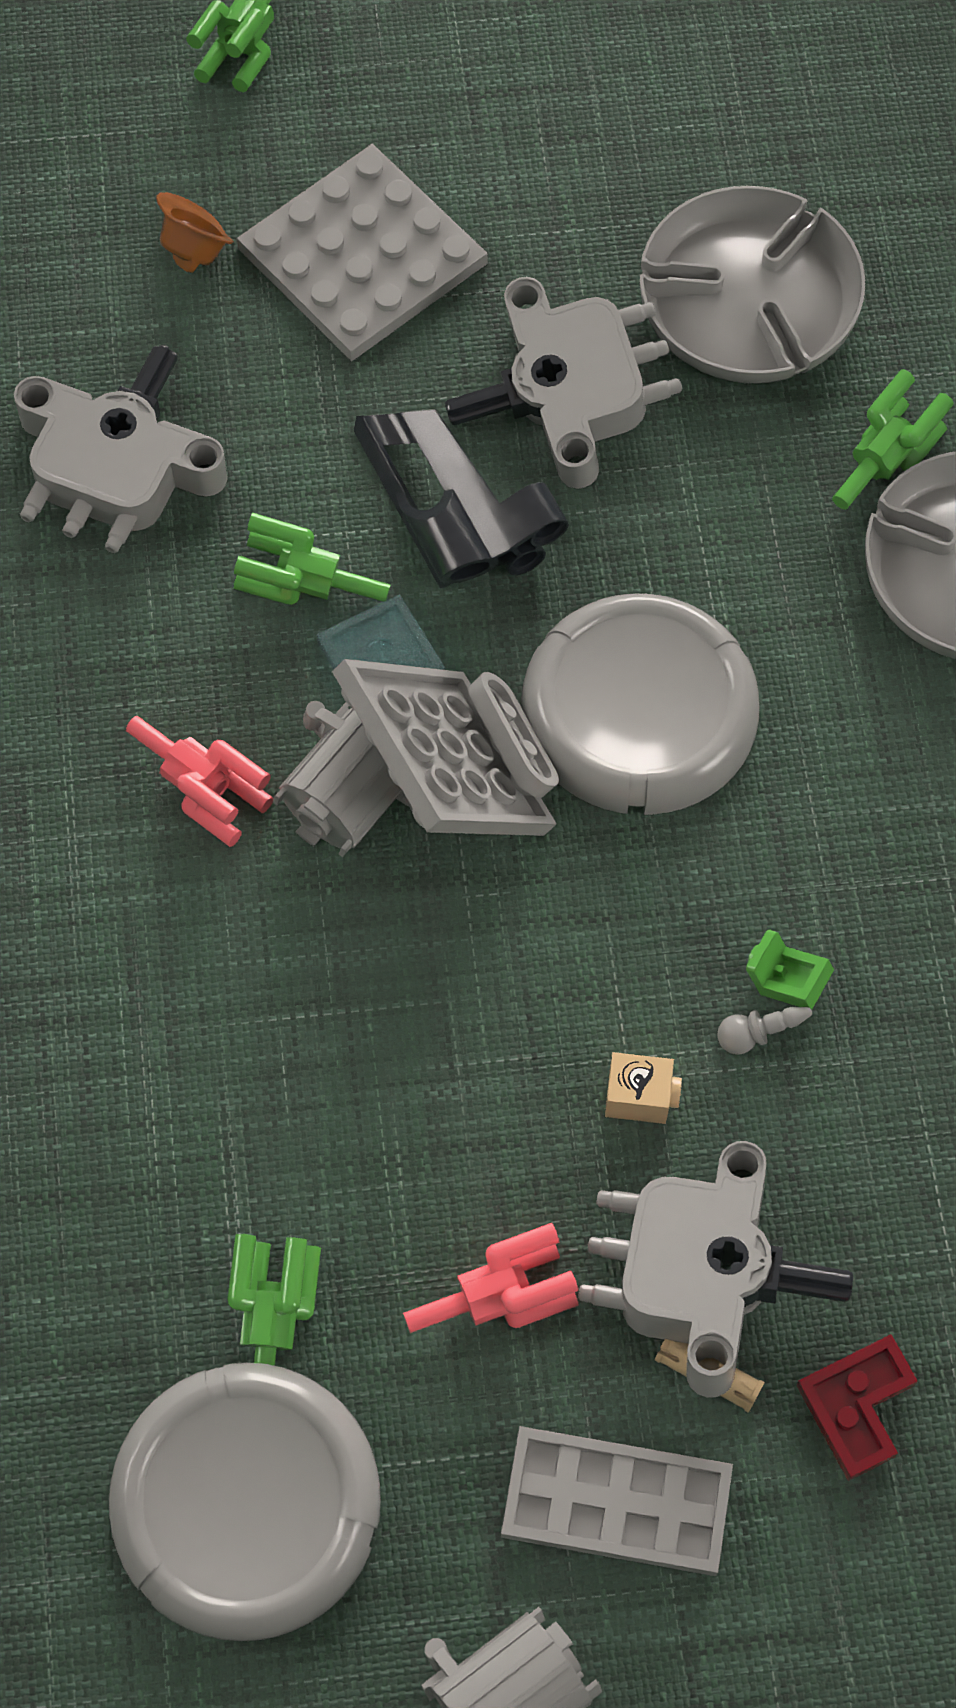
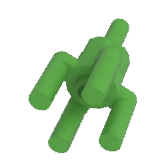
M214 0L210 3L186 37L187 43L191 47L200 49L217 26L219 37L194 71V76L199 82L208 83L227 54L238 58L242 53H245L249 57L232 80V85L240 92L247 91L271 55L270 47L261 37L274 20V12L269 5L272 0H235L230 8L220 0Z
M900 370L867 410V418L871 425L863 433L860 443L852 452L853 458L858 462L859 466L833 496L832 500L835 505L846 510L872 478L876 480L879 478L889 480L899 466L902 470L906 471L920 463L946 432L947 426L941 420L954 405L953 400L948 395L939 393L915 424L911 425L909 421L901 417L909 407L908 401L902 396L915 382V378L909 371Z
M252 512L247 531H250L247 547L280 557L277 566L238 556L234 569V574L237 576L233 589L291 605L299 600L300 593L328 600L331 589L334 587L386 603L391 584L337 569L340 555L312 547L314 534L310 529Z
M235 1234L228 1304L235 1310L244 1311L240 1345L255 1348L254 1363L275 1366L277 1350H293L296 1320H308L314 1313L321 1247L307 1245L306 1239L286 1238L281 1283L267 1281L271 1244L256 1242V1236Z

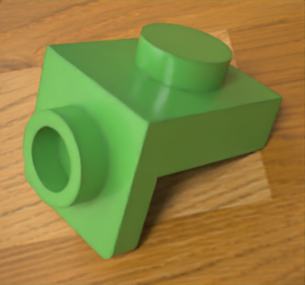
M767 930L759 945L752 949L746 971L760 995L798 1007H809L812 1010L831 977L834 968L829 959L786 947L778 932Z

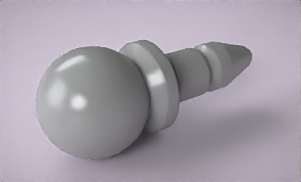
M789 1007L784 1009L783 1012L776 1011L764 1015L763 1018H761L757 1010L751 1011L748 1017L740 1014L731 1015L721 1022L717 1033L718 1041L727 1052L736 1055L744 1054L750 1051L756 1043L760 1045L767 1044V1033L771 1035L784 1031L786 1027L793 1028L798 1026L812 1015V1010L809 1007Z

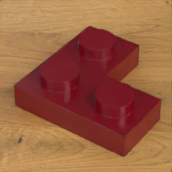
M892 1334L798 1380L796 1386L848 1481L896 1457L898 1452L873 1407L916 1385L918 1380Z

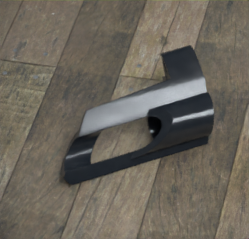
M436 409L356 416L353 431L440 588L474 579L500 565H505L508 573L511 575L525 574L543 562L546 552L542 546L557 540L567 531L568 521L545 483L530 484L500 503ZM419 444L444 489V494L435 507L428 510H419L385 450V445Z

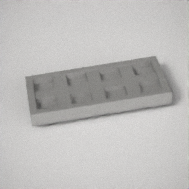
M519 1426L501 1538L717 1576L733 1464Z

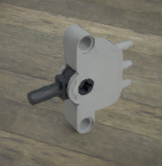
M520 277L513 280L506 287L504 293L510 326L519 351L512 368L501 371L503 383L448 399L445 402L446 411L452 425L463 424L508 409H512L514 419L526 416L534 423L543 425L561 481L568 487L576 489L585 488L597 479L599 473L595 441L622 434L637 427L644 418L647 404L664 400L680 393L682 385L680 380L675 378L643 386L638 365L656 360L659 356L668 354V344L665 340L631 348L625 327L643 322L645 319L655 316L656 310L653 303L636 304L618 310L607 299L593 297L551 309L542 284L535 278ZM525 304H533V305H534V306H532V307H530V308H526V309H521V308H520L521 306H523V305H525ZM574 456L586 457L579 463L567 462Z
M163 344L153 347L131 389L120 386L118 391L105 393L92 400V396L89 393L44 377L32 376L19 382L14 391V399L21 425L26 432L38 437L29 456L35 483L24 501V507L20 513L24 521H34L36 515L41 512L46 501L70 510L62 529L63 534L67 537H75L79 529L83 528L88 517L112 525L105 548L110 553H117L122 544H125L131 531L146 529L156 522L175 487L201 496H212L222 491L226 486L228 478L224 451L221 444L212 437L167 421L157 423L160 416L157 397L177 362V354ZM36 405H42L41 407L32 408ZM201 465H212L209 468H198Z
M748 1141L731 1143L722 1151L716 1183L678 1177H660L650 1181L641 1190L640 1194L617 1190L612 1192L599 1191L597 1196V1205L599 1207L635 1215L630 1240L611 1237H591L588 1242V1252L590 1254L601 1255L602 1258L626 1261L623 1288L599 1284L594 1286L583 1284L579 1288L578 1299L580 1301L592 1303L594 1306L623 1310V1316L627 1324L637 1333L651 1338L687 1343V1381L692 1390L704 1397H718L725 1394L731 1388L735 1377L744 1315L752 1312L761 1302L776 1304L777 1291L841 1302L849 1301L852 1294L854 1280L852 1272L782 1260L783 1247L770 1245L764 1233L758 1228L765 1185L766 1156L762 1149ZM746 1170L753 1175L747 1178H739L731 1172ZM723 1264L732 1265L731 1270L722 1269ZM706 1358H714L719 1360L724 1366L717 1370H706L698 1363Z

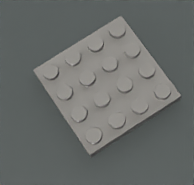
M373 144L237 237L238 249L351 361L358 358L487 264V252Z
M344 659L332 671L342 688L341 694L344 700L354 708L363 723L367 739L379 750L389 767L388 773L390 778L402 789L413 808L412 814L415 820L427 832L544 836L557 824L541 798L523 795L512 784L510 770L502 756L492 747L489 740L491 735L481 717L473 711L469 704L468 687L471 683L464 672Z

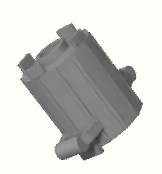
M311 701L306 707L303 725L306 729L314 731L321 739L280 785V791L273 798V803L278 805L281 800L284 801L292 814L301 823V826L295 833L313 847L320 839H323L330 845L341 848L339 855L343 857L349 849L354 848L395 799L409 806L411 811L413 808L402 789L390 778L388 773L389 767L379 750L367 739L364 731L365 727L354 708L348 709L350 705L345 702L337 713L333 714L325 709L321 702Z
M540 1607L530 1614L526 1612L459 1665L452 1659L442 1639L433 1638L425 1645V1654L433 1670L437 1673L421 1686L428 1699L431 1701L435 1698L441 1708H587L592 1700L602 1693V1689L596 1679L585 1687L581 1681V1678L584 1677V1674L580 1671L582 1668L569 1649L573 1644L557 1622L547 1629L540 1625L545 1621Z

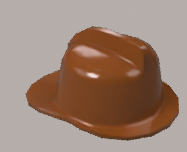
M160 192L156 196L157 203L164 213L160 244L173 254L175 263L186 272H194L199 264L210 265L215 261L226 243L232 244L234 242L227 236L214 216L194 202L168 192Z

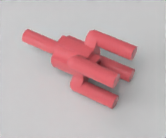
M135 716L128 723L126 732L165 760L160 767V774L186 795L181 805L183 812L229 847L234 846L238 842L242 832L231 824L238 814V809L221 797L227 788L261 813H265L272 805L273 797L262 790L270 781L271 775L225 741H214L208 750L192 737L185 740L180 739L174 743L139 716Z
M553 1223L490 1245L485 1253L488 1265L457 1276L461 1292L403 1313L409 1332L418 1331L466 1312L470 1313L475 1326L504 1315L510 1327L520 1328L579 1306L575 1294L579 1290L572 1271L529 1286L524 1272L560 1258L556 1246L559 1243V1238Z

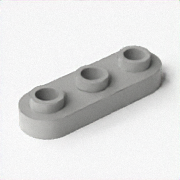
M484 672L468 687L469 704L484 722L491 735L489 740L492 747L502 756L511 772L510 780L514 787L523 795L542 798L558 784V774L512 690L498 676L490 672Z

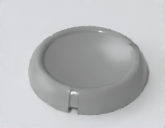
M734 186L716 189L698 195L679 205L659 223L651 234L641 260L640 290L642 303L651 302L654 304L656 314L648 318L652 328L661 340L667 342L669 350L693 368L716 378L740 383H770L786 380L793 375L805 373L833 355L850 335L859 317L864 301L865 274L859 251L853 240L841 224L822 208L817 211L816 215L806 211L807 199L790 192L761 186Z
M956 451L926 459L900 474L880 496L877 512L875 514L872 513L869 519L865 541V560L869 582L883 610L899 629L925 648L952 659H956Z
M646 593L623 594L603 598L579 608L562 619L548 632L542 644L535 650L525 674L521 696V708L558 774V784L574 796L592 805L626 814L628 813V805L645 806L644 815L680 810L706 799L721 789L733 778L749 755L756 737L760 711L756 676L748 657L745 656L740 648V644L733 635L712 616L689 603L675 598Z
M260 1363L227 1364L220 1368L197 1372L179 1381L157 1397L134 1423L121 1446L111 1478L109 1493L111 1532L117 1554L130 1580L152 1602L151 1605L168 1619L190 1631L216 1639L231 1641L268 1639L297 1630L324 1614L342 1598L357 1579L370 1555L372 1547L369 1544L374 1528H378L381 1505L380 1481L375 1458L365 1433L355 1417L330 1391L310 1378L283 1367Z

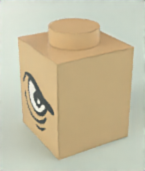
M612 1052L605 1117L666 1124L669 1107L679 1108L682 1078L672 1077L674 1059Z

